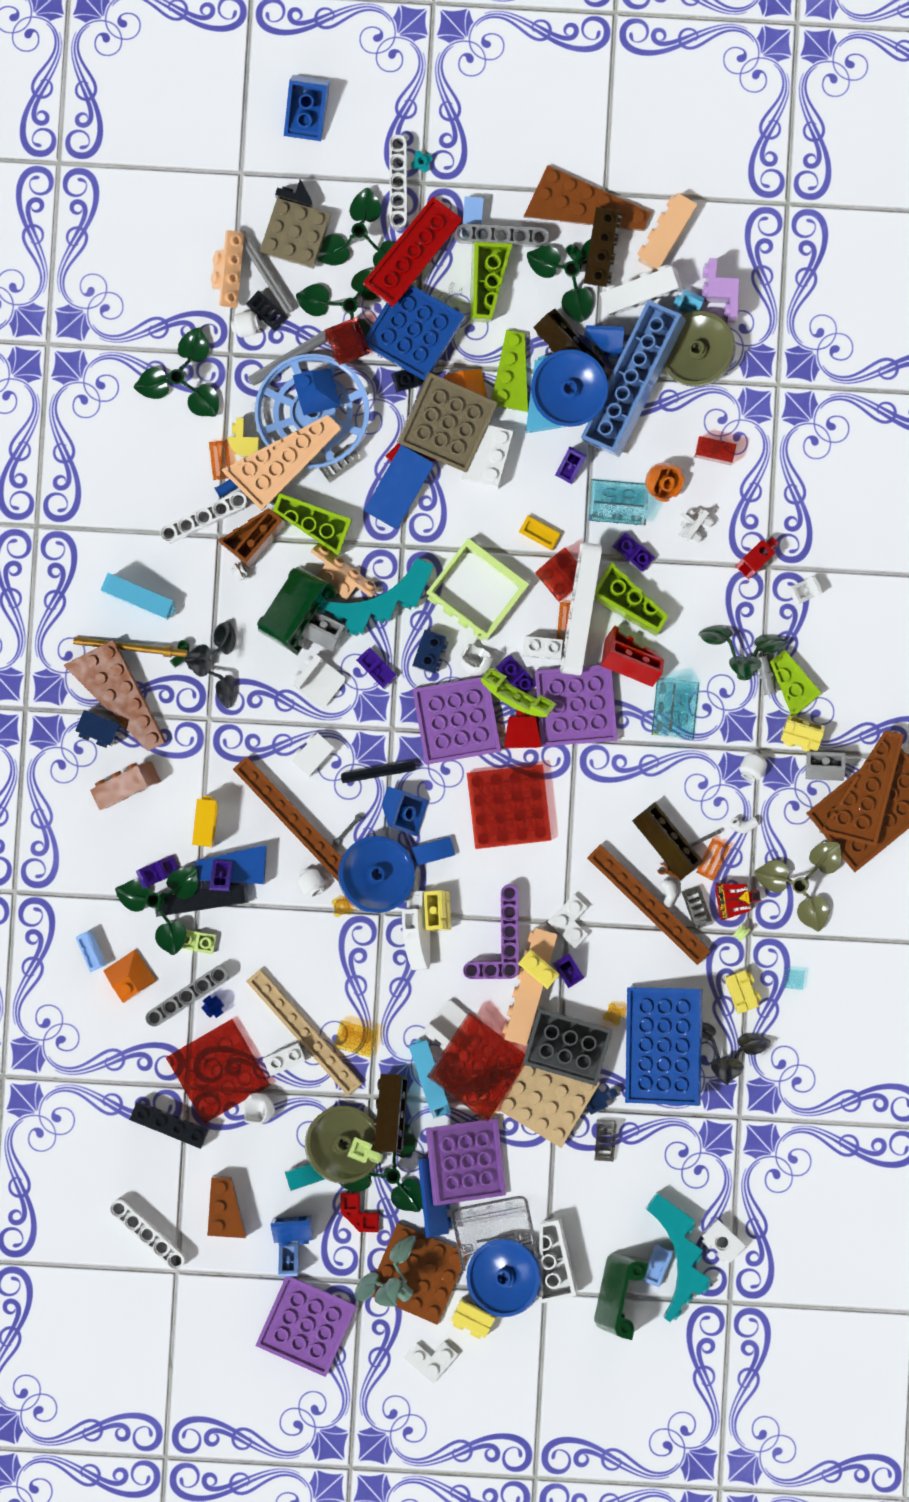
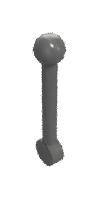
M355 815L353 822L338 838L333 840L335 846L340 845L343 837L358 821L362 820V815Z
M719 829L691 843L690 845L691 847H693L722 832Z

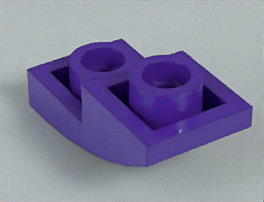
M623 532L612 545L617 552L642 572L655 558L626 532Z
M510 654L496 666L497 670L507 676L506 679L514 687L525 693H528L536 685V681Z

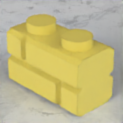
M788 715L781 733V741H784L783 743L790 747H794V745L800 746L806 752H817L824 735L825 726Z
M449 891L424 892L425 927L427 931L452 930Z
M531 949L517 963L546 989L560 975Z
M743 970L724 977L737 1014L760 1006L759 1002L762 1000L758 990L754 991L752 984L755 981L751 972L747 973V970Z
M461 1298L451 1317V1321L454 1322V1327L460 1330L466 1328L471 1331L470 1335L480 1339L481 1336L486 1338L496 1316L488 1314L480 1307Z

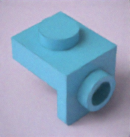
M684 289L681 296L677 294L673 305L676 308L674 311L677 313L679 309L686 312L699 311L705 298Z

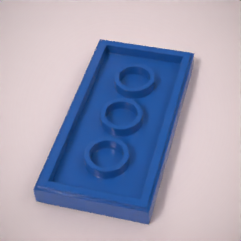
M401 445L364 511L397 530L435 463L410 448Z

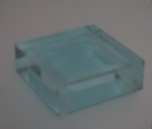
M785 969L783 988L803 990L805 971Z

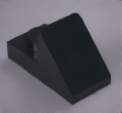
M301 179L299 180L296 193L293 192V189L282 186V189L277 187L276 199L280 198L313 208V202Z

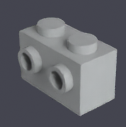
M316 612L302 633V636L334 651L342 637L345 625Z
M807 751L805 779L844 781L846 753Z

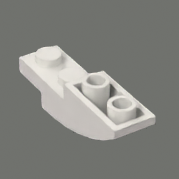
M426 891L411 892L407 898V910H402L404 944L412 970L430 969L431 931H427L425 927L424 892Z

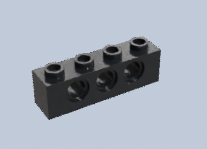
M141 1101L136 1102L129 1119L199 1149L203 1147L209 1129Z

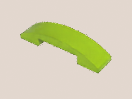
M489 668L481 678L483 685L493 695L507 705L526 714L548 717L556 706V703L542 695H539L536 699L505 682L507 676L492 668Z

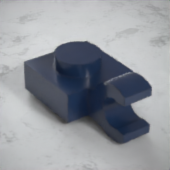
M613 1088L603 1094L600 1089L596 1090L587 1105L590 1114L593 1115L609 1107L606 1101L618 1096L616 1089Z

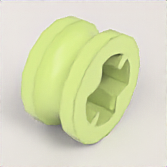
M742 923L732 936L738 937L740 942L751 929L746 928L745 923Z

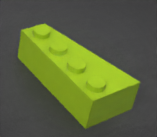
M474 242L472 245L470 322L489 323L492 319L513 244Z
M279 493L273 512L338 556L340 555L353 519L283 493Z
M611 561L596 587L594 601L652 635L657 636L668 615L649 599L638 586L636 587Z

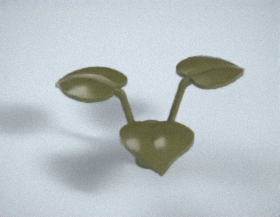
M831 841L818 844L811 850L809 860L816 866L806 877H798L794 881L787 878L789 868L784 862L779 860L769 861L754 871L757 880L769 891L782 892L786 889L787 882H789L796 893H802L806 896L808 900H804L798 905L797 915L803 924L817 932L822 930L828 920L829 906L821 896L811 899L806 890L809 888L808 879L818 868L822 873L830 874L840 867L842 861L841 845Z

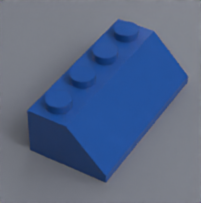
M428 1156L418 1157L426 1238L449 1234V1229H452V1219L447 1217V1209H450V1204L433 1205Z

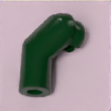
M570 244L566 247V253L573 261L577 263L583 261L584 255L576 245Z
M180 640L177 649L188 650L189 653L190 645L186 640ZM175 656L170 660V663L176 668L184 662L183 659L185 657Z

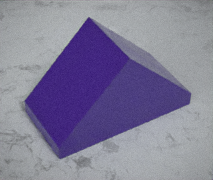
M569 446L555 476L572 484L586 459V455Z
M213 860L209 890L230 891L232 861Z
M569 953L552 963L568 988L584 979Z

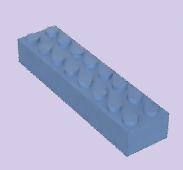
M647 300L608 380L606 403L601 412L587 423L581 436L587 444L620 457L686 322L682 314Z

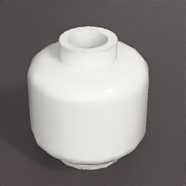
M252 311L235 314L234 321H231L233 333L236 332L241 338L256 335L257 330L260 329L258 315H254Z
M758 752L746 754L739 767L742 773L741 776L751 782L760 780L767 768V762L764 760V756Z
M305 868L299 872L300 876L297 879V885L304 895L315 897L323 892L325 880L317 869Z

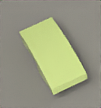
M186 930V940L182 949L213 954L216 935Z

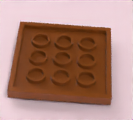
M397 1223L376 1271L379 1275L377 1282L385 1284L391 1278L401 1280L393 1265L394 1261L389 1259L390 1252L399 1240L413 1235L417 1236L407 1260L401 1264L398 1263L404 1278L407 1279L406 1284L413 1289V1295L406 1302L397 1297L396 1307L438 1325L468 1253L435 1238H426L425 1234ZM376 1286V1290L372 1297L375 1298V1294L381 1286Z

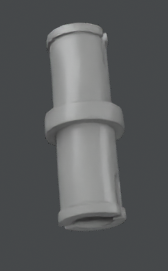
M768 655L758 657L761 661L760 675L758 676L762 680L764 695L777 693L772 677L774 672H771Z

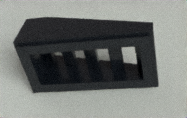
M259 290L246 303V306L274 331L288 318ZM261 298V303L255 308L253 305ZM267 304L268 307L261 313L259 310ZM273 309L274 312L266 318L267 313ZM278 314L280 317L272 324V319Z

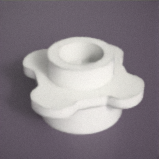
M234 563V567L231 568L234 577L238 581L247 580L248 570L245 565Z

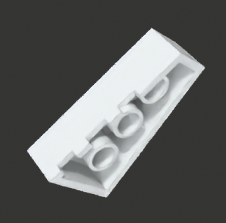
M663 265L657 268V272H645L640 274V278L636 280L630 278L622 281L620 286L615 287V285L604 288V292H601L600 295L607 315L613 316L634 309L636 304H639V306L645 305L647 300L652 302L654 297L657 299L669 297L671 292L675 290L678 293L683 292L684 287L678 270L672 266Z
M561 1217L542 1221L539 1233V1265L542 1273L539 1304L573 1297L578 1294Z

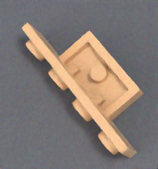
M227 230L225 233L224 249L215 251L211 282L212 289L220 290L219 305L235 309L238 308L244 233Z
M318 543L311 550V553L325 562L317 577L330 583L339 591L337 594L345 600L350 597L356 587L371 598L378 592L379 588L376 587L374 582L367 580L357 569L351 568L341 557L330 552L327 547Z

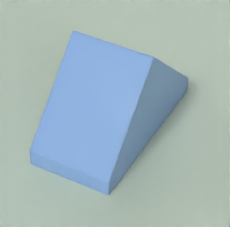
M298 1243L279 1246L278 1276H298Z

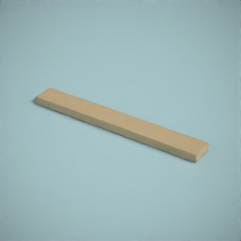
M261 968L246 981L347 1096L362 1085V1082Z

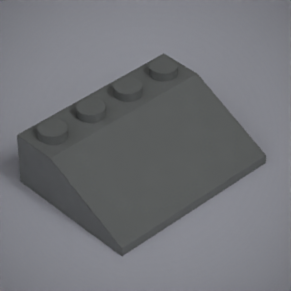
M538 1007L522 1064L597 1086L613 1030Z

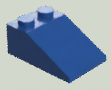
M292 75L288 87L284 136L322 141L330 80Z
M312 1215L273 1218L270 1223L273 1241L278 1243L279 1246H288L290 1242L298 1241V1245L309 1244V1240H313Z

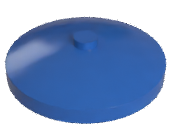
M561 350L549 355L539 364L532 378L531 393L537 410L544 418L559 426L576 427L588 423L601 412L608 396V381L602 366L589 354L578 350Z
M369 836L358 840L345 851L339 863L338 881L342 893L353 906L365 912L384 913L397 908L408 898L414 885L415 870L410 855L398 842L384 836Z
M497 1239L487 1242L477 1249L468 1264L466 1279L469 1293L474 1302L488 1314L497 1317H511L523 1313L533 1305L540 1293L542 1273L539 1262L533 1252L518 1241Z

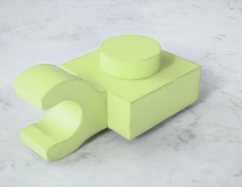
M355 1137L347 1156L362 1163H366L368 1158L372 1162L379 1164L383 1154L372 1151L373 1144Z

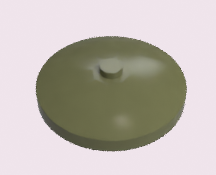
M706 311L685 313L682 316L686 319V322L664 365V369L680 384L690 387L706 386L719 380L730 368L736 348L734 335L726 322L713 313Z
M336 1106L320 1113L311 1122L305 1136V1152L312 1168L324 1179L339 1184L353 1183L367 1176L377 1163L372 1162L368 1158L366 1163H362L347 1155L355 1137L372 1144L376 1133L374 1121L363 1111L350 1106Z

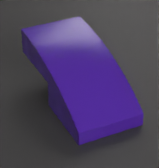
M370 647L356 660L384 690L398 677Z
M171 855L138 869L136 873L144 889L167 879L173 871L180 868L174 855Z

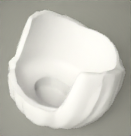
M468 643L462 652L460 663L462 669L468 675L480 676L489 670L493 657H491L488 651Z
M263 1093L249 1094L245 1101L244 1121L250 1124L268 1122L275 1111L272 1100Z

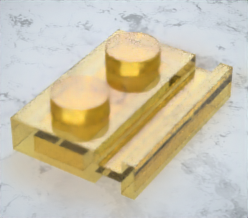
M341 1020L333 1047L370 1058L378 1031Z

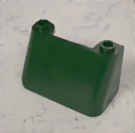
M299 566L293 568L264 616L258 620V631L298 656L302 649L299 646V640L305 638L302 636V633L322 603L326 605L327 601L325 599L328 597L334 599L339 591L330 583Z
M612 1253L607 1257L594 1316V1322L598 1328L624 1339H633L634 1325L629 1319L625 1318V1314L622 1311L629 1280H642L647 1273L648 1262L646 1259L621 1253Z

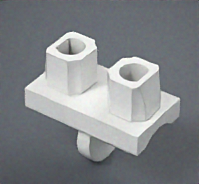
M700 508L696 512L690 510L687 515L681 513L680 517L683 521L680 526L683 529L678 536L697 544L702 538V535L696 531L701 525L704 529H708L713 523L708 516L709 513Z

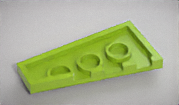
M506 330L492 400L498 403V407L528 413L525 333Z

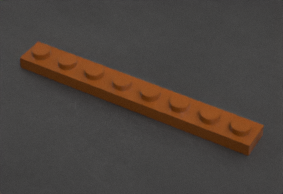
M246 756L233 768L234 772L338 881V867L342 857Z
M601 844L587 857L603 875L696 965L711 952Z

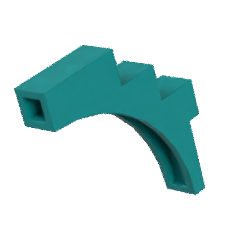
M416 558L403 579L380 596L357 603L327 601L326 605L322 603L317 611L322 614L329 612L333 614L332 618L341 622L344 619L347 620L345 628L348 629L347 633L356 637L358 634L363 635L371 615H374V620L381 623L389 622L398 601L401 602L400 606L411 610L412 607L416 609L434 569V565Z
M656 1192L646 1206V1210L658 1219L667 1231L677 1260L675 1291L671 1303L663 1315L671 1323L673 1319L676 1321L682 1313L680 1309L683 1304L687 1305L693 1297L691 1294L693 1291L700 1295L705 1293L711 1284L709 1283V1277L692 1266L694 1263L698 1264L703 1257V1254H701L703 1250L685 1237L686 1233L690 1235L695 1228V1220Z

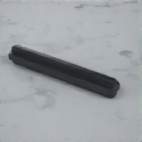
M407 761L341 774L342 783H349L416 770L415 761Z

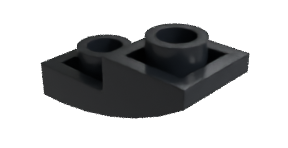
M406 370L391 374L396 393L421 387L424 382Z

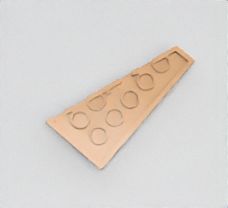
M326 415L222 469V471L262 511L340 432L342 427L330 415Z

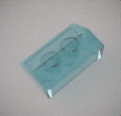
M591 479L588 521L646 525L648 491L645 483Z
M659 678L657 680L651 735L694 740L699 683L675 678Z

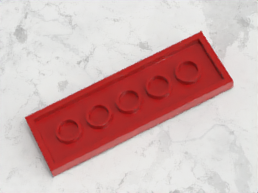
M432 197L366 278L363 285L391 307H394L462 223L463 219Z

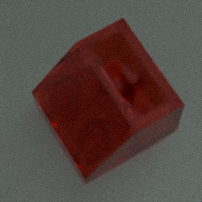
M357 317L325 329L326 341L331 345L333 358L339 365L371 353Z
M564 547L535 572L558 602L573 591L577 561L567 548Z

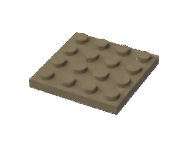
M428 372L397 443L463 472H467L498 403Z

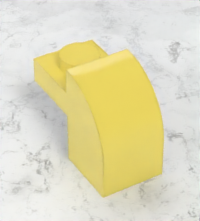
M236 418V423H232V434H235V437H228V442L236 455L245 458L259 450V438L244 437L245 420L244 418Z

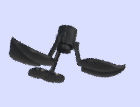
M226 620L220 623L214 631V643L218 647L216 650L211 651L207 645L201 644L193 648L183 660L187 663L188 668L193 670L197 676L204 677L210 674L220 679L215 686L217 697L225 708H230L237 696L238 686L235 678L232 675L223 677L218 673L210 671L211 655L220 651L228 655L235 647V630L232 624Z
M702 1022V1044L710 1040L716 1055V1059L711 1062V1069L726 1085L743 1072L744 1065L738 1060L741 1051L744 1050L748 1055H756L765 1051L771 1045V1041L764 1036L746 1033L738 1038L737 1043L740 1047L735 1058L729 1056L720 1058L715 1039L712 1037L716 1034V1029L712 1025Z

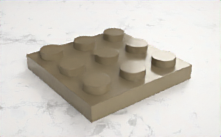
M277 198L259 252L314 269L332 215L321 210Z

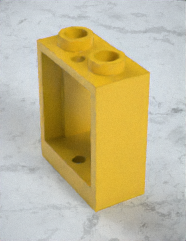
M202 795L201 799H197L192 845L214 847L218 801H215L213 796Z

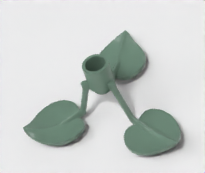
M413 1235L399 1240L390 1252L389 1259L394 1261L393 1265L401 1280L391 1278L387 1283L383 1284L377 1282L379 1279L377 1273H369L359 1281L355 1289L354 1297L358 1301L369 1299L374 1294L376 1286H381L375 1294V1302L381 1306L396 1307L397 1297L403 1302L408 1301L412 1297L413 1289L406 1284L407 1279L404 1278L398 1263L401 1264L407 1260L417 1236Z

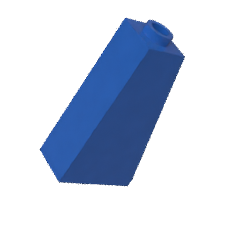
M258 846L195 861V865H192V867L198 870V881H210L213 860L232 861L231 882L265 884L267 846Z

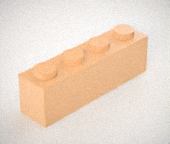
M679 193L675 197L671 196L666 205L669 207L666 213L662 212L656 221L659 223L656 230L652 228L647 236L649 242L646 246L642 245L637 253L640 256L638 262L655 272L664 263L697 207L695 202Z

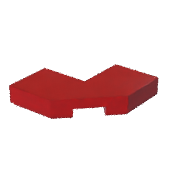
M341 1193L340 1213L359 1232H379V1212H360V1193Z

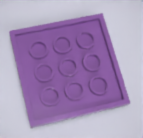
M601 665L583 666L580 676L561 673L560 668L535 670L537 698L539 695H542L556 703L555 708L548 717H538L541 747L618 741L612 670Z
M482 677L412 689L426 765L501 752L491 692L481 682Z
M498 1118L426 1128L433 1205L506 1195Z
M286 1276L255 1346L326 1377L357 1305L295 1277Z

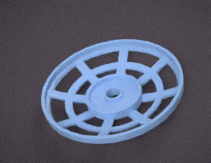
M302 354L280 363L264 379L256 397L255 421L258 432L266 446L272 444L266 435L267 433L277 430L280 436L284 438L288 435L284 432L283 428L294 425L297 430H300L326 415H330L342 427L340 434L321 450L324 451L327 461L308 463L305 468H323L346 458L360 444L369 422V400L361 380L345 363L327 355ZM321 361L330 364L328 369H332L333 376L337 367L346 372L356 383L359 390L348 394L343 385L334 379L336 388L343 395V397L339 398L340 405L346 404L347 419L346 422L336 419V408L318 412L316 417L304 416L298 395L294 399L284 396L287 390L295 384L293 378L286 382L279 392L269 389L268 386L280 372L290 366L294 375L302 373L298 363ZM264 395L275 400L273 406L274 423L263 426L261 416ZM362 397L364 418L360 429L351 425L353 417L352 401ZM280 403L290 407V418L279 420ZM347 432L357 435L354 443L345 452L334 458L331 447L339 443Z

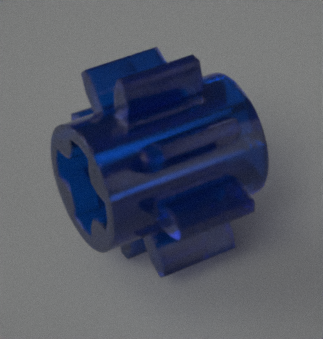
M209 995L202 1000L204 1005L201 1008L209 1018L212 1016L218 1018L224 1013L222 1008L225 1005L217 995L213 998Z

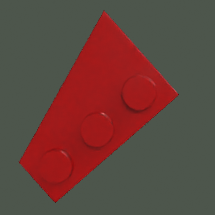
M614 625L604 641L601 666L653 687L663 673L664 659L646 646L640 647L633 642V637H626L618 631L620 628Z

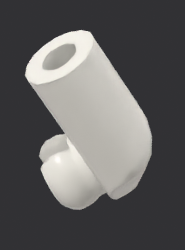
M755 817L747 822L738 820V818H733L730 821L731 829L743 834L759 825Z
M664 879L661 885L665 888L667 895L662 904L670 908L678 895V891L673 880Z

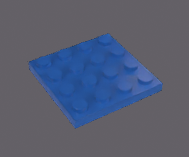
M411 285L394 307L386 303L361 344L424 381L427 373L433 372L466 316Z

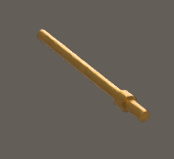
M74 637L73 644L92 647H100L109 642L107 640ZM116 642L120 650L161 654L163 657L170 658L172 656L186 657L188 654V650L176 649L173 646L165 645L164 647Z

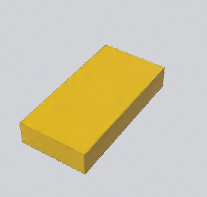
M529 515L519 530V533L551 551L561 533Z

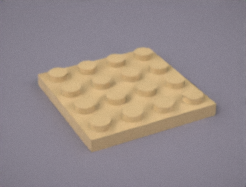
M521 1064L497 1104L496 1109L562 1148L601 1082L598 1080L597 1086Z

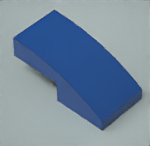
M450 837L411 848L415 866L455 856Z

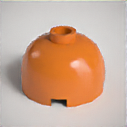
M665 462L652 466L645 478V486L649 494L661 502H668L671 497L679 495L684 484L681 469Z

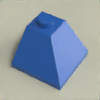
M586 325L584 335L602 355H606V358H618V356H621L624 327Z
M332 369L311 370L293 375L304 416L341 406Z
M387 787L382 807L388 827L417 836L429 800L402 790Z

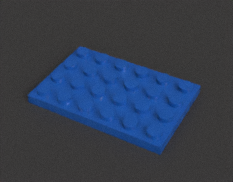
M627 987L625 1103L701 1106L703 989Z

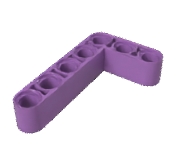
M505 885L501 889V961H471L466 963L463 967V974L468 979H512L519 972V964H517L519 962L518 890L513 885ZM508 887L515 891V895L511 899L504 896V890ZM505 908H514L515 915L512 918H507L504 915ZM507 926L514 927V936L507 937L504 934V929ZM506 946H514L515 954L513 956L505 955L504 949ZM488 965L496 967V973L492 976L485 973V968ZM507 965L515 967V973L511 976L505 974L504 969ZM467 966H476L477 973L474 976H469L466 973Z

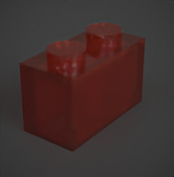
M699 436L694 458L731 466L737 444Z

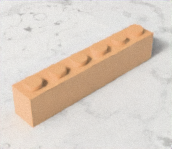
M535 928L534 931L529 933L527 941L531 943L529 949L549 965L558 934ZM520 968L517 979L520 980L519 987L515 986L512 998H515L513 1006L509 1005L507 1016L510 1019L508 1024L504 1023L501 1035H505L504 1040L527 1046L543 985L526 970Z

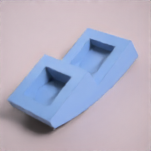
M465 196L463 224L482 225L484 198ZM462 229V237H468L467 231ZM481 230L478 231L479 238H481Z

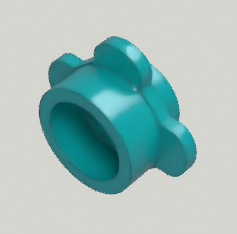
M416 151L411 167L413 169L417 168L424 173L428 172L432 156Z

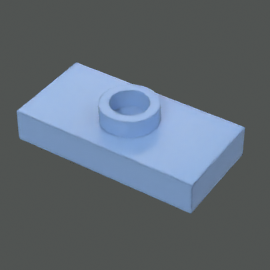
M92 930L76 936L89 971L92 972L106 966Z
M655 1244L648 1261L647 1273L642 1281L660 1287L674 1251Z

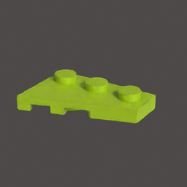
M785 649L770 661L791 716H795L822 693Z

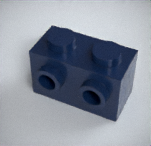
M424 630L412 667L434 674L435 670L439 671L443 661L439 659L441 652L445 653L449 642H446V637Z
M84 710L75 731L79 733L78 737L88 741L90 738L97 740V745L107 748V745L113 746L121 725Z

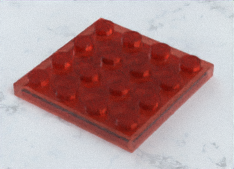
M543 764L467 773L475 849L552 841Z
M468 1013L427 1077L482 1119L489 1121L524 1065L522 1063L525 1054L509 1041L504 1040L501 1035L472 1013Z
M233 1018L166 1057L204 1124L245 1101L249 1094L258 1093L271 1085Z

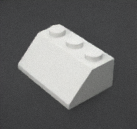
M488 425L468 470L462 473L461 479L498 489L513 431Z

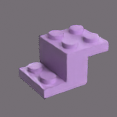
M709 258L708 263H705L703 267V278H706V282L702 285V297H705V303H726V306H724V317H727V323H735L738 317L739 278L716 277L717 258Z

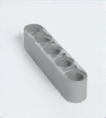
M461 224L454 231V239L461 244L490 242L508 243L516 247L538 248L548 241L549 234L544 228ZM460 229L467 231V238L460 237ZM479 230L486 232V239L479 238ZM498 231L505 233V240L498 239ZM517 232L523 233L524 241L517 240ZM536 233H540L543 236V242L536 241Z
M222 966L211 969L148 1011L145 1017L147 1024L152 1027L162 1024L224 983L228 978L227 970ZM216 970L224 972V978L221 981L216 980L214 977ZM201 980L208 983L206 991H201L198 988V983ZM184 991H189L192 994V999L189 1002L182 999ZM168 1002L175 1003L176 1009L174 1012L166 1010ZM152 1012L159 1014L160 1020L158 1023L151 1022L150 1014Z

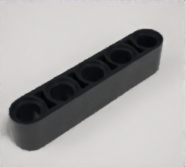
M246 884L232 885L230 891L200 890L196 891L189 899H180L176 895L164 897L165 904L161 910L165 915L249 903ZM155 909L156 917L161 916Z

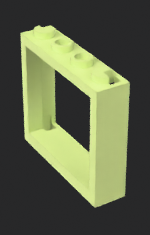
M468 538L426 594L429 596L427 599L434 605L439 603L444 607L442 611L448 616H456L459 619L458 623L467 629L469 626L473 629V634L477 638L488 640L528 588L529 584ZM467 550H470L519 588L487 631H484L435 593Z

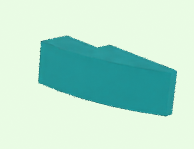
M310 1163L285 1171L290 1191L325 1180L312 1168Z

